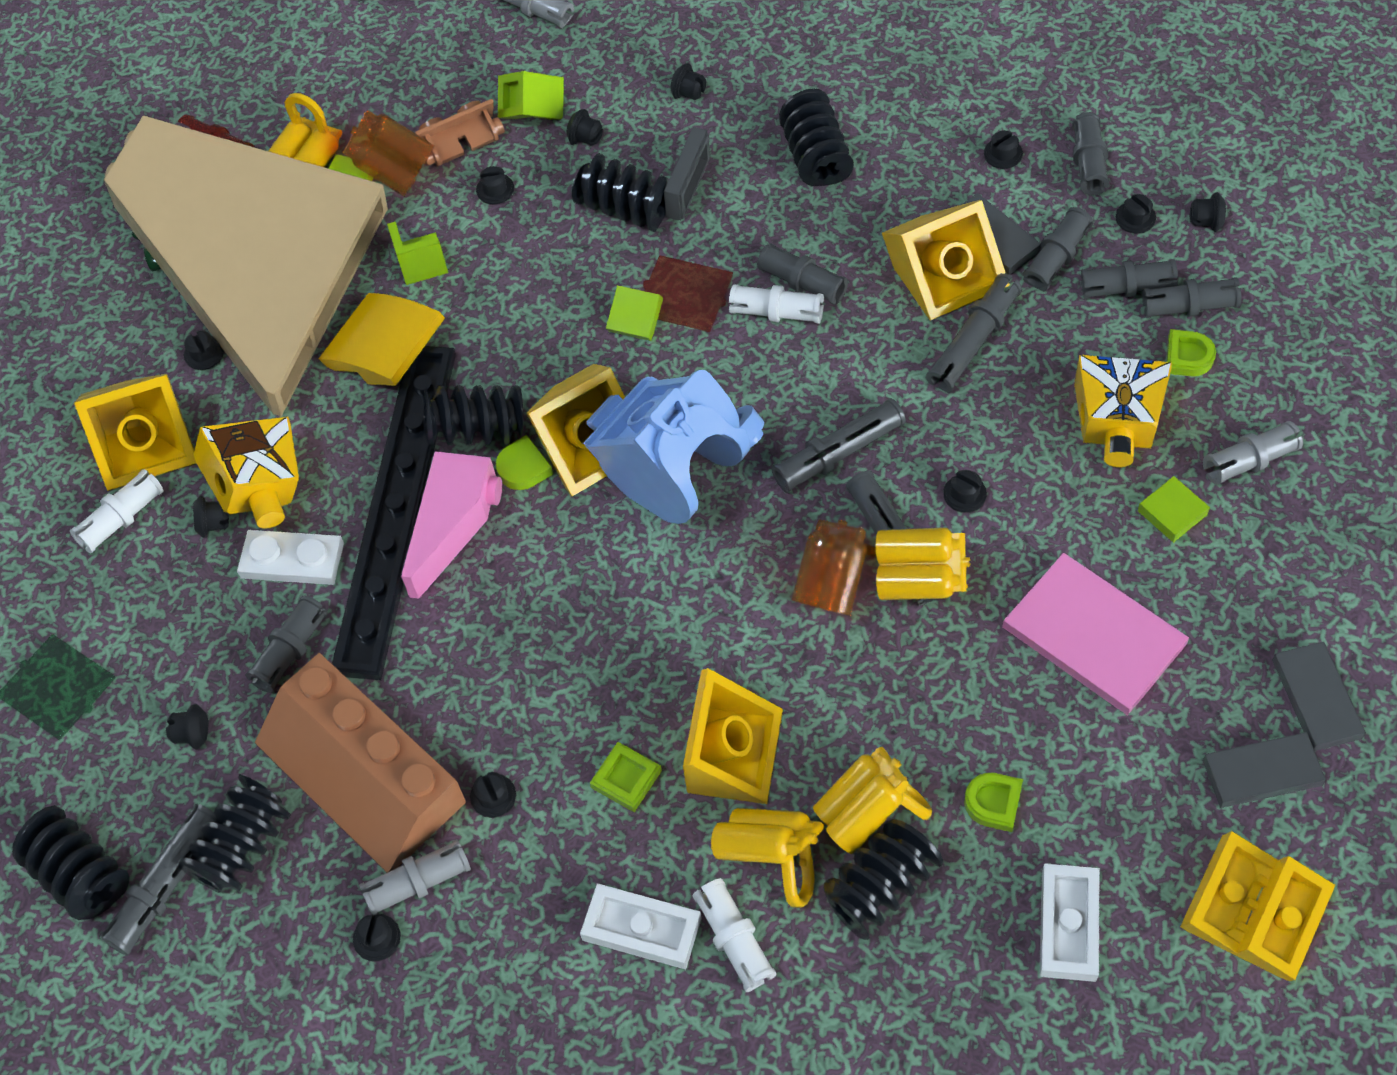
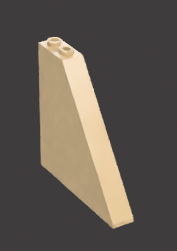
M143 115L136 128L128 133L124 147L116 161L112 162L105 172L104 181L113 205L274 415L282 416L388 210L384 186L380 183Z

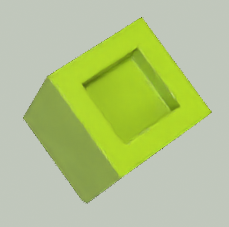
M527 71L498 75V118L521 119L535 117L550 120H560L563 118L564 77Z
M396 221L387 223L406 285L448 273L436 232L402 242Z

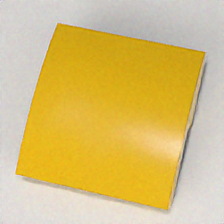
M368 293L318 359L327 368L334 371L357 372L367 384L396 386L444 321L445 317L441 312L415 301L392 295Z
M1231 831L1222 835L1180 927L1282 979L1293 981L1298 975L1335 888V884L1290 856L1277 860Z

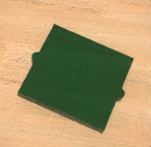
M52 634L28 661L23 660L20 662L18 672L0 690V700L60 741L84 713L92 711L94 701L116 677Z

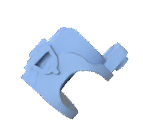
M697 370L687 377L663 380L645 377L641 379L623 400L619 395L609 396L587 420L588 427L594 430V432L583 444L599 461L600 467L608 478L627 497L664 521L681 524L686 523L698 510V499L689 474L690 459L693 452L699 453L718 465H737L747 455L750 448L763 436L761 429L764 426V420L751 405L736 409L728 395L712 375L705 370Z

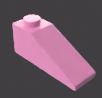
M435 451L401 575L410 598L419 599L484 525L488 519L491 505L497 506L499 504L502 494L501 477H496L491 457Z

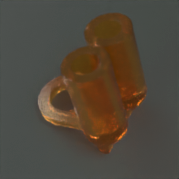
M367 110L364 112L358 127L353 126V130L350 131L352 137L343 154L352 159L355 167L405 197L429 159L435 145L385 114L376 115Z
M819 520L815 531L811 532L807 537L791 600L851 616L866 555L877 558L876 547L864 543L866 531L862 527L847 526L848 522L838 520V523Z

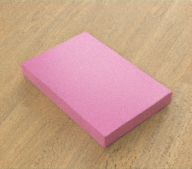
M1065 553L1057 559L1003 621V628L1127 716L1183 650L1189 640L1188 636Z

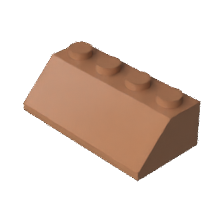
M318 653L280 687L255 741V744L386 873L398 868L402 864L403 859L412 855L466 803L457 780L321 653Z

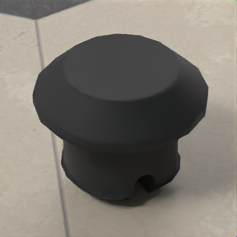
M686 63L677 68L673 74L670 89L674 99L680 98L682 95L697 100L701 97V92L704 93L707 82L704 75L693 72L691 65Z
M581 109L571 116L566 130L571 145L577 144L580 141L593 146L600 141L603 134L600 120L590 118L586 109Z
M1007 130L996 132L984 149V158L988 164L1000 169L1016 166L1023 157L1018 137L1012 136V132Z
M490 166L481 171L479 176L481 180L477 184L476 193L482 202L500 204L507 201L514 193V183L511 178L504 174L505 172L501 167Z
M1215 192L1210 199L1196 198L1191 203L1190 223L1195 227L1211 226V230L1217 232L1224 225L1226 203L1218 192Z
M1142 194L1131 195V198H1127L1124 204L1117 209L1115 216L1120 228L1135 234L1149 231L1156 221L1152 201Z
M204 330L196 331V336L189 334L184 341L185 351L183 354L187 365L195 370H206L217 365L223 357L224 350L216 339Z
M971 470L958 471L956 476L952 477L943 489L947 505L959 512L978 510L987 498L986 487L980 476Z
M202 495L194 501V529L201 537L205 538V535H208V531L225 530L229 526V514L222 509L219 502H206Z
M193 704L188 708L187 712H173L168 717L167 723L169 725L166 727V735L174 744L189 743L193 749L197 750L206 742L209 720L206 712L199 705Z
M488 772V775L479 776L474 782L470 793V801L478 814L483 817L495 818L504 815L512 808L516 799V790L512 781L506 776L496 772Z
M384 914L364 916L358 922L353 933L355 951L368 961H382L389 958L400 944L401 932L399 926L391 917Z

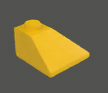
M982 200L922 215L882 232L894 270L930 321L983 298L996 276L1000 273H1006Z
M598 364L590 365L552 387L526 412L559 477L571 496L607 477L600 467L599 461L583 443L594 432V430L588 427L587 420L611 395H619L622 400L625 398L611 367Z
M167 374L127 380L81 394L74 402L107 491L125 486L142 469L147 470L149 475L157 476L196 464L193 456L195 449Z

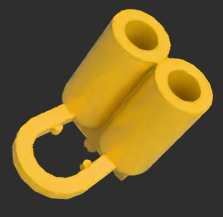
M301 93L290 94L284 103L291 121L268 152L325 168L339 148L338 140L342 136V130L327 126L323 110L313 99ZM295 104H301L313 113L315 120L312 121L306 119V117H300Z
M944 527L879 530L877 532L875 547L879 566L876 574V586L880 600L945 599L952 596L954 592H967L966 571L967 567L971 565L969 563L971 560L970 557H966L965 533H952L948 528Z
M878 747L871 755H861L813 806L816 815L827 825L826 831L829 836L849 854H854L900 805H903L923 820H928L932 815V808L929 803L908 783V778L899 770L902 765L901 762L895 757L891 759L884 747Z
M736 808L732 811L729 822H719L714 827L711 837V849L714 857L718 860L781 864L786 901L793 908H802L810 901L815 884V871L810 844L817 843V836L824 830V824L819 821H811L809 816L801 811ZM798 854L800 857L799 865L802 870V887L799 894L796 887L793 859Z

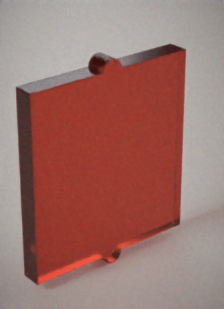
M659 255L649 280L643 282L645 292L659 294L663 298L658 320L710 332L720 307L726 305L724 297L733 277V272Z

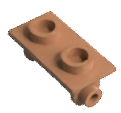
M493 99L480 103V101L469 102L462 106L457 114L444 120L441 117H436L423 123L419 130L415 132V147L419 149L426 146L425 149L421 150L426 165L430 166L435 163L438 167L463 156L464 150L458 141L463 138L466 139L471 151L498 141V135L505 133V130L498 117L491 119L494 109Z

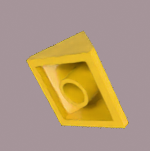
M709 668L701 670L683 762L687 793L767 804L783 709Z

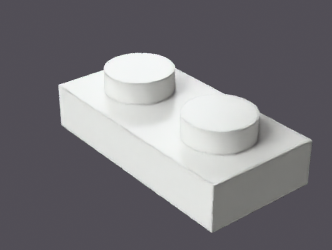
M248 530L237 573L241 579L334 585L344 542L341 536Z
M1044 864L1041 892L1040 977L1097 981L1099 976L1100 868Z
M597 883L580 935L582 941L686 970L702 918L700 911Z

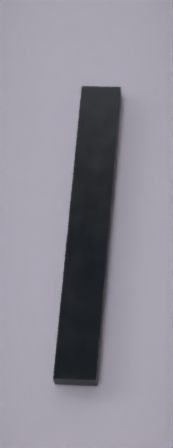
M425 346L401 379L332 665L347 678L380 681L382 679L403 588L401 575L437 440L436 436L434 445H428L425 437L423 417L424 390L426 388L430 399L433 396L435 387L438 385H443L446 392H448L456 357L454 348Z

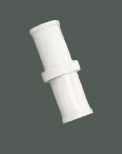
M734 284L729 296V303L734 304H730L729 312L731 314L767 316L771 322H780V318L820 323L824 305H820V303L824 302V295L820 293L809 294L785 291L783 286L773 285L772 289H763Z
M142 469L135 478L116 494L108 493L100 500L101 506L78 526L70 530L72 537L83 549L85 548L88 553H92L96 550L97 546L121 526L127 528L134 522L133 516L157 495L163 493V487L152 474L149 475L147 470Z
M716 879L703 885L701 888L705 893H702L701 890L694 892L692 895L694 901L698 903L716 935L713 938L714 945L718 951H725L743 983L744 990L750 992L765 983L763 979L766 977L768 980H772L776 976V971L769 964L753 936L755 926L751 919L743 918L725 887L723 879Z

